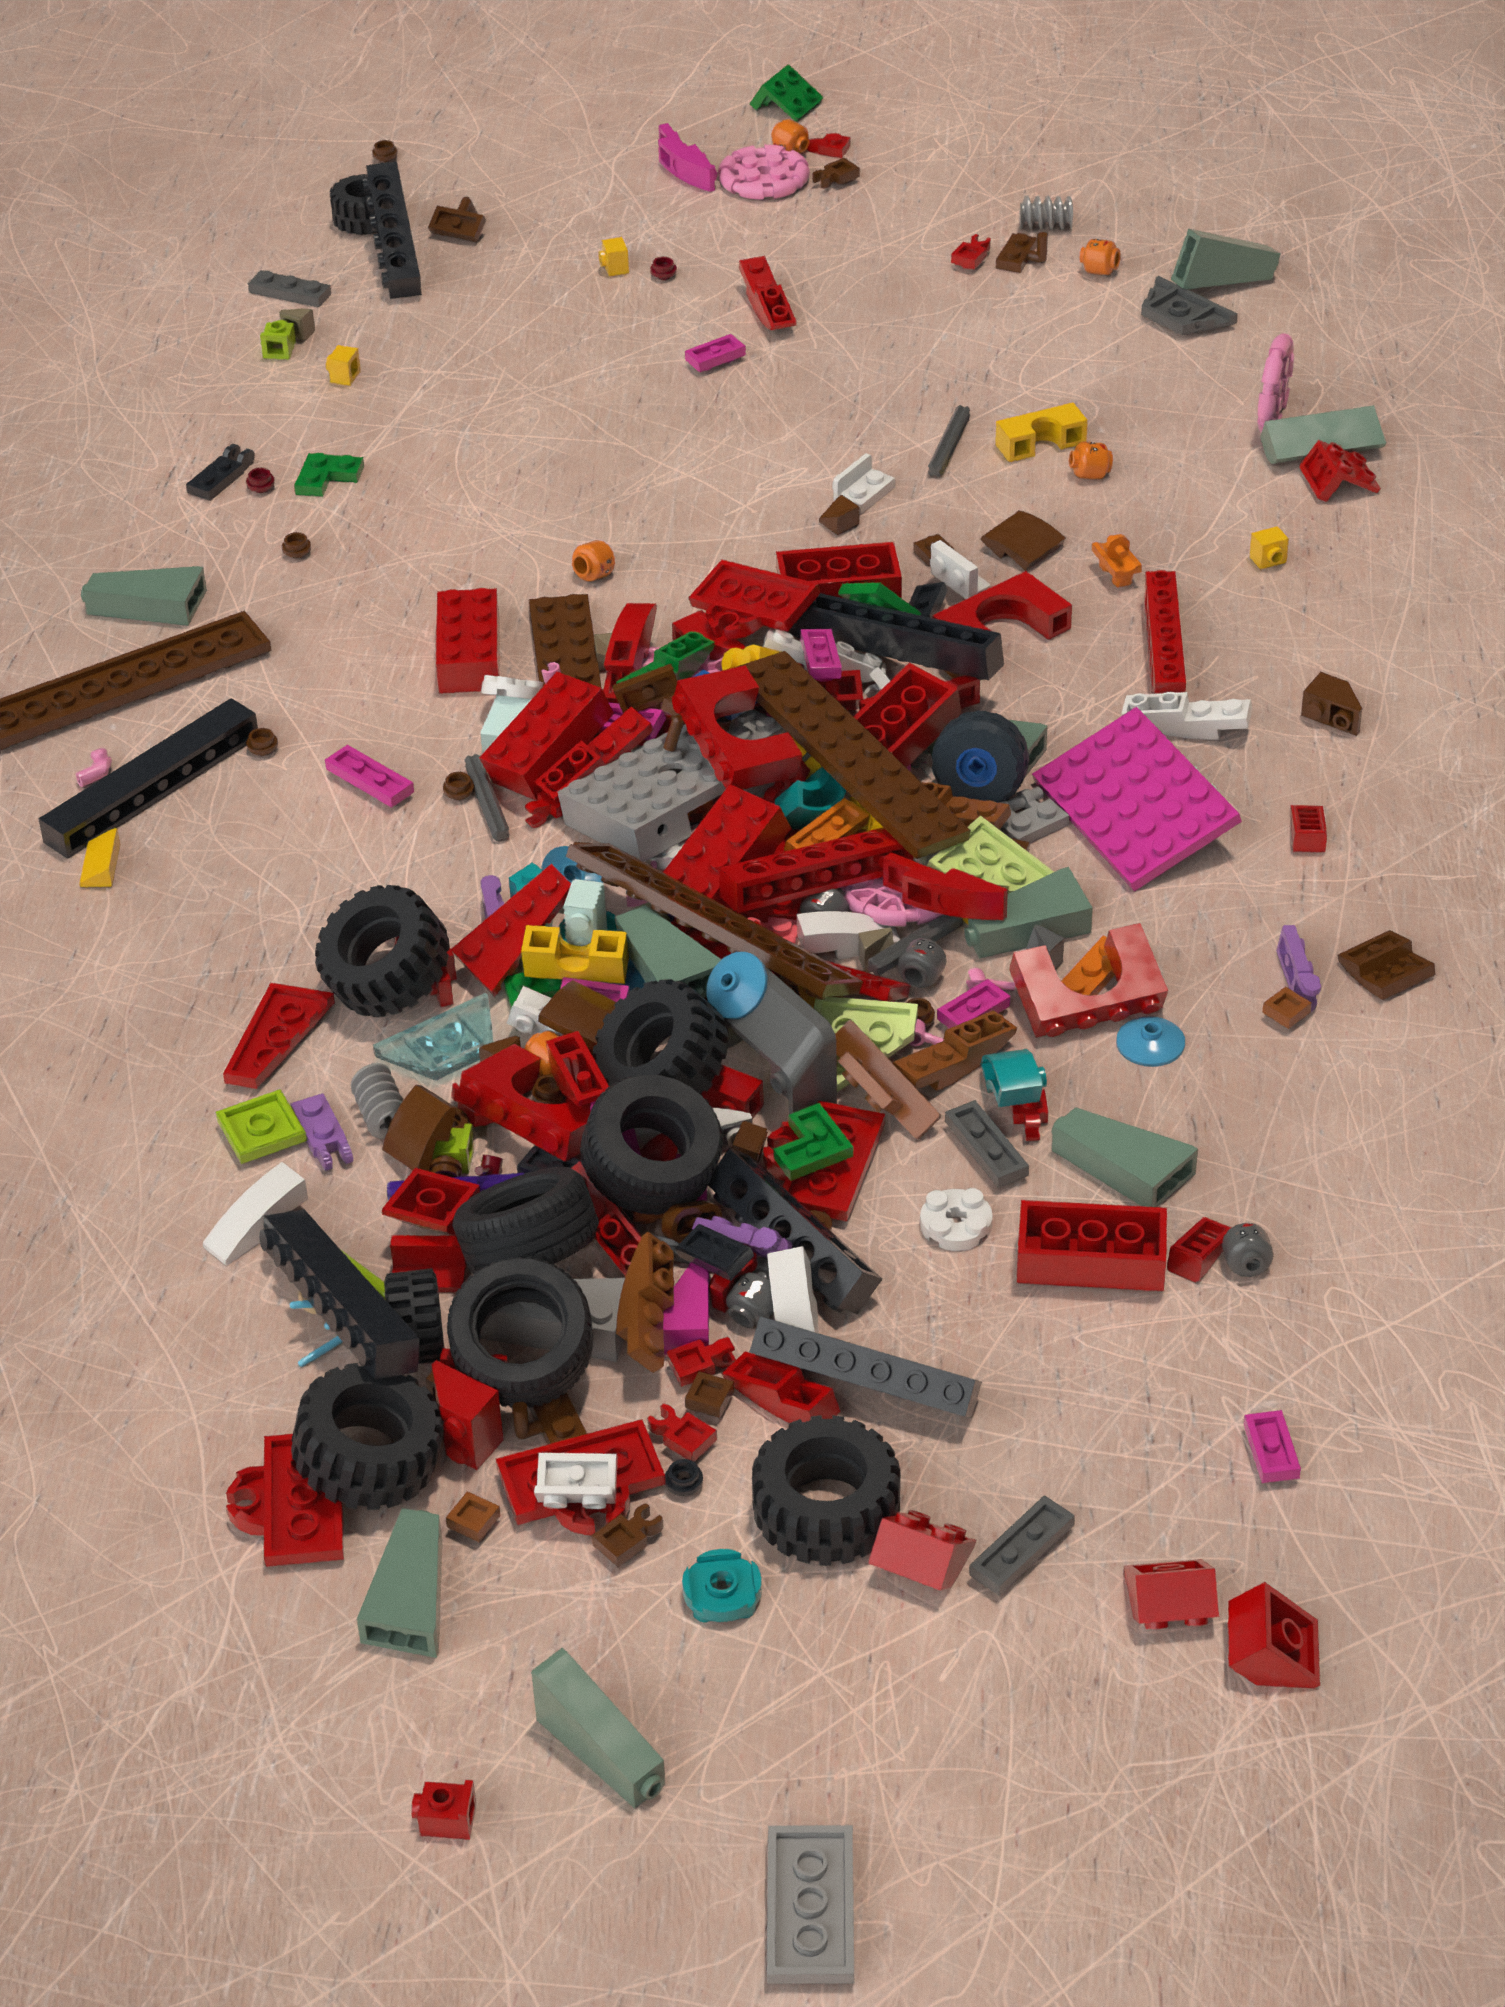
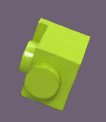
M285 320L266 323L264 332L260 334L263 359H290L296 343L294 323H288ZM273 344H282V345H283V349H281V348H272V347H273Z
M465 1124L464 1128H452L449 1141L436 1140L432 1159L441 1155L451 1156L462 1164V1173L469 1174L475 1149L472 1124Z

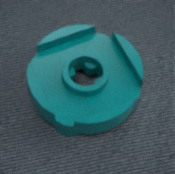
M715 1549L704 1552L697 1557V1562L690 1569L687 1567L683 1573L682 1588L685 1603L693 1611L694 1618L700 1622H729L740 1618H749L755 1613L756 1605L761 1598V1572L757 1564L752 1560L750 1564L747 1560L741 1558L740 1552L735 1550ZM718 1581H725L727 1586H731L725 1590L715 1589Z

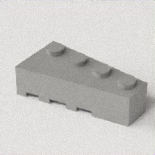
M625 1278L574 1279L585 1294L591 1313L593 1327V1351L591 1352V1357L617 1362L624 1343V1339L616 1334L619 1300ZM517 1302L503 1306L489 1316L481 1329L480 1338L552 1350L561 1335L562 1325L550 1310L539 1304Z

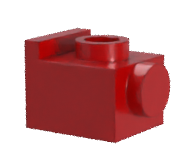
M465 1780L464 1784L424 1782L423 1792L414 1793L411 1808L412 1818L418 1819L420 1836L470 1840L477 1805L474 1781Z

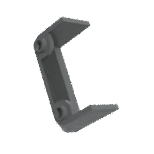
M766 968L768 978L767 989L758 1007L747 1016L739 1019L724 1018L725 1028L728 1032V1042L725 1045L727 1048H730L744 1040L771 1064V1086L777 1093H782L788 1099L789 1114L815 1105L818 1101L837 1104L836 1036L832 1026L822 1015Z

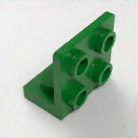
M787 64L760 87L749 104L757 111L764 104L768 107L774 101L797 122L823 100V96L795 69Z

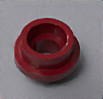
M662 256L653 260L650 272L659 280H667L676 274L677 267L672 258Z
M267 468L252 469L246 479L247 488L256 493L267 492L275 484L274 476Z

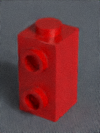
M722 1065L723 1068L719 1076L715 1075L712 1080V1087L708 1092L704 1090L700 1095L707 1100L712 1108L750 1113L753 1119L764 1106L763 1080Z

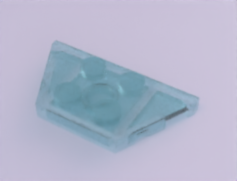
M486 993L373 1044L375 1057L435 1081L479 1061V1048L494 1042L488 995Z

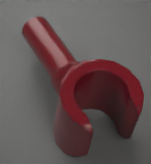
M484 1154L481 1165L475 1168V1174H500L503 1159Z

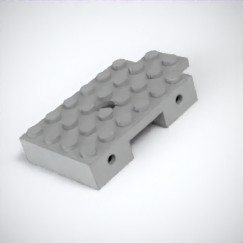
M753 709L745 711L732 720L727 733L738 738L755 740L787 733V731L772 717ZM683 725L676 751L671 752L663 748L667 733L656 739L646 741L643 746L632 752L622 754L619 759L610 764L596 768L593 773L586 777L572 781L569 786L558 791L565 825L600 843H610L645 862L690 837L691 829L687 813L717 796L720 797L726 788L722 782L717 780L713 767L708 759L702 756L698 743L688 733L686 725ZM775 782L744 789V791L761 797Z

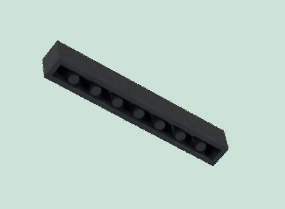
M821 593L788 631L792 636L800 638L802 629H831L836 644L837 642H844L852 646L854 650L897 659L901 662L919 664L927 668L945 670L953 674L967 675L979 680L989 681L1004 666L1001 633Z
M228 699L39 817L43 843L69 859L86 848L88 841L119 827L245 747L250 732L258 728L256 713L234 699Z
M303 1209L264 1215V1228L259 1233L262 1250L269 1254L274 1260L275 1265L280 1267L288 1277V1280L301 1292L302 1297L309 1301L315 1308L316 1313L329 1325L331 1331L335 1332L343 1341L345 1347L355 1355L360 1365L365 1367L375 1380L418 1372L419 1337L308 1212Z

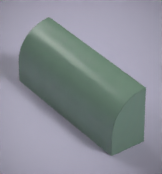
M1374 405L1265 421L1260 435L1265 455L1271 464L1304 460L1318 440L1328 444L1334 442L1350 453L1353 451L1379 449L1386 445Z

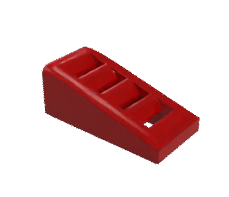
M1291 805L1293 852H1325L1327 829L1323 806Z
M1203 1217L1170 1247L1167 1270L1193 1282H1198L1223 1252V1237L1231 1227Z

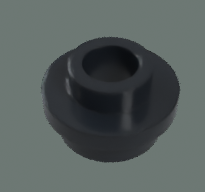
M676 1460L665 1473L666 1488L675 1495H692L702 1487L703 1473L697 1464L691 1460Z

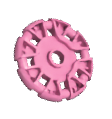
M764 144L763 148H755L754 145L734 151L732 156H726L719 165L718 176L720 183L733 194L739 193L740 197L764 200V197L777 199L795 193L796 188H802L808 181L810 169L806 159L794 150L791 152L786 151L783 146Z
M1280 334L1275 337L1269 349V357L1265 362L1261 380L1264 385L1263 391L1259 393L1257 423L1260 432H1262L1265 421L1281 419L1282 414L1280 412L1282 408L1286 409L1290 392V387H1288L1289 377H1292L1294 366V342L1288 334Z
M883 877L841 887L845 892L844 898L847 900L851 912L868 915L873 918L874 922L881 925L899 927L906 926L907 922L915 921L919 925L943 915L903 903L902 893L883 886Z

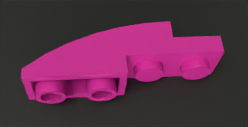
M668 123L658 125L659 162L664 168L692 186L709 192L715 191L717 170L708 161L706 154L702 153L696 144L687 146L686 143H683L678 133L674 132Z

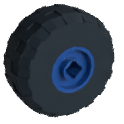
M980 710L966 712L951 720L938 736L931 758L932 771L938 784L951 786L954 797H966L968 799L994 801L997 803L1009 800L1019 789L1027 773L1029 763L1027 742L1024 735L1018 730V727L1000 714Z

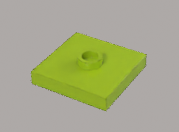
M281 1089L215 1112L217 1122L241 1164L307 1141L306 1132Z

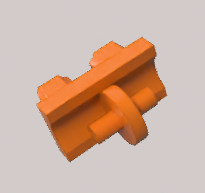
M1122 534L1110 535L1106 543L1094 542L1091 547L1092 552L1099 559L1100 568L1112 575V583L1117 588L1131 585L1133 574L1142 572V564L1129 550L1130 541Z

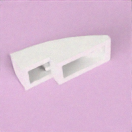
M841 911L797 914V935L803 949L812 954L834 951L837 960L859 956L860 932L889 927L892 929L894 943L900 940L895 926L878 924L874 922L873 918L865 914Z
M281 1162L246 1190L228 1209L204 1240L203 1247L224 1265H229L260 1243L259 1233L264 1228V1215L290 1212L308 1200L305 1179Z
M803 1246L768 1253L769 1278L775 1321L819 1333L817 1301L812 1289L811 1265Z

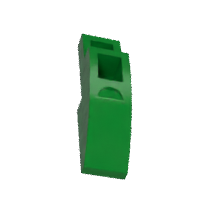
M690 631L655 650L653 662L616 681V684L668 664L672 665L677 680L691 678L714 649L715 641L705 638L701 633Z

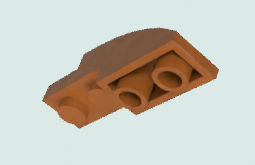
M922 782L967 827L979 816H982L1000 830L1011 816L1009 804L968 799L966 797H954L951 786L933 782Z
M993 1010L946 1029L942 1042L893 1061V1064L917 1089L929 1085L936 1091H939L980 1067L982 1057L998 1052L1016 1034L1017 1027Z
M647 1232L642 1236L634 1252L623 1283L617 1313L616 1334L627 1341V1355L654 1373L664 1367L663 1311L674 1304V1254L666 1242L660 1241L650 1232Z

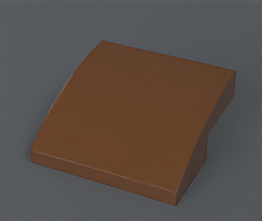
M1019 510L984 534L980 540L1000 559L1008 555L1024 571H1027L1062 546L1066 537L1042 519Z
M1391 930L1338 954V961L1345 970L1366 990L1382 1000L1436 975L1435 963L1413 953L1412 941Z
M572 980L563 986L539 1013L538 1022L563 1035L579 1031L586 1046L593 1050V1046L597 1045L595 1039L597 1031L602 1029L604 1025L603 1019L607 1013L611 1014L616 1008L614 1006L616 1001Z
M415 1085L395 1113L387 1131L382 1150L412 1171L414 1168L429 1171L436 1140L449 1141L457 1108L424 1086Z

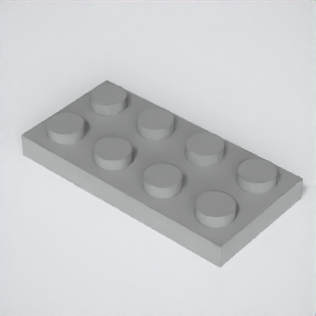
M853 1825L768 1826L767 1984H854Z

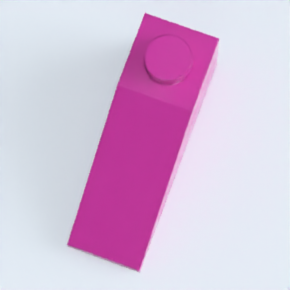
M694 1263L688 1265L674 1286V1304L663 1311L665 1355H667L666 1351L698 1339L702 1340L704 1346L709 1345V1271Z

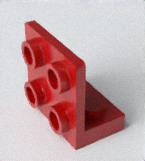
M1318 440L1299 466L1317 498L1325 502L1337 491L1343 480L1374 493H1378L1381 489L1375 480L1376 475L1367 467L1365 457L1355 451L1352 453L1347 452L1334 442L1328 444Z

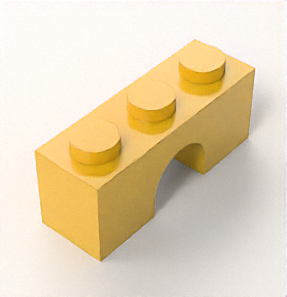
M1074 402L996 421L995 445L1008 462L1034 457L1037 441L1054 442L1061 450L1074 447L1080 442H1087L1088 420Z
M526 925L521 950L525 977L563 979V977L625 984L629 961L627 932L593 930L590 944L576 946L563 940L560 934V927Z

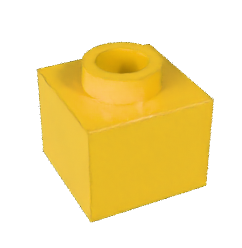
M623 237L602 240V251H598L600 266H605L608 276L629 273L628 249Z
M337 345L332 354L328 355L326 370L329 371L330 383L351 386L361 372L358 348Z
M1278 526L1251 533L1249 557L1260 570L1287 563L1289 538Z

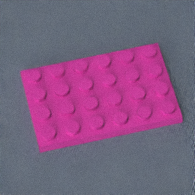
M1137 706L1032 773L1035 783L1055 804L1069 815V820L1133 891L1141 888L1242 822L1239 812Z

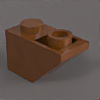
M1320 671L1303 691L1301 716L1355 736L1360 733L1362 707L1349 682Z

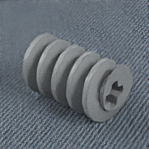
M1025 196L1023 202L1020 203L1019 229L1023 228L1025 222L1028 223L1029 229H1033L1035 222H1038L1039 228L1043 230L1045 223L1048 222L1050 229L1053 230L1056 222H1059L1061 230H1064L1066 223L1069 222L1072 230L1073 202L1071 197L1067 196L1063 204L1061 197L1057 196L1054 204H1052L1050 196H1046L1043 203H1041L1039 196H1035L1033 203H1031L1029 196Z
M372 1063L361 1068L353 1076L350 1084L351 1092L367 1124L368 1131L376 1138L385 1139L393 1117L403 1102V1097L400 1095L399 1088L396 1086L387 1065Z

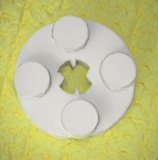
M484 675L481 693L532 699L543 687V682Z
M976 1188L966 1190H934L928 1193L926 1202L921 1208V1231L927 1240L931 1237L939 1242V1247L949 1251L969 1250L980 1245V1239L985 1237L986 1234L987 1237L990 1235L992 1230V1209L989 1203L983 1199V1193ZM952 1217H960L961 1222L955 1223Z

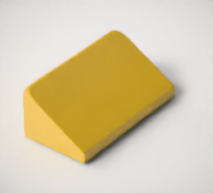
M117 828L111 829L88 841L79 882L80 887H112L121 845Z

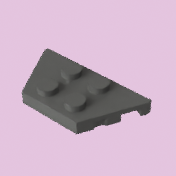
M1161 276L1155 278L1154 287L1150 288L1148 298L1144 300L1141 308V315L1181 335L1234 325L1237 323L1238 313L1188 289H1183Z

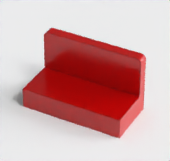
M392 1235L390 1244L393 1263L392 1273L432 1268L437 1277L438 1292L456 1293L458 1289H461V1285L465 1282L467 1263L456 1236Z

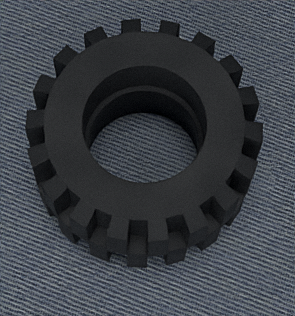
M367 174L343 178L330 189L332 218L334 225L341 231L356 235L377 232V230L372 231L370 224V215L373 214V211L368 212L366 196L370 194L369 192L364 193L362 177L367 176Z
M432 1268L388 1273L384 1280L385 1300L419 1337L418 1364L431 1363L436 1360L440 1361L442 1349L445 1347L436 1274Z

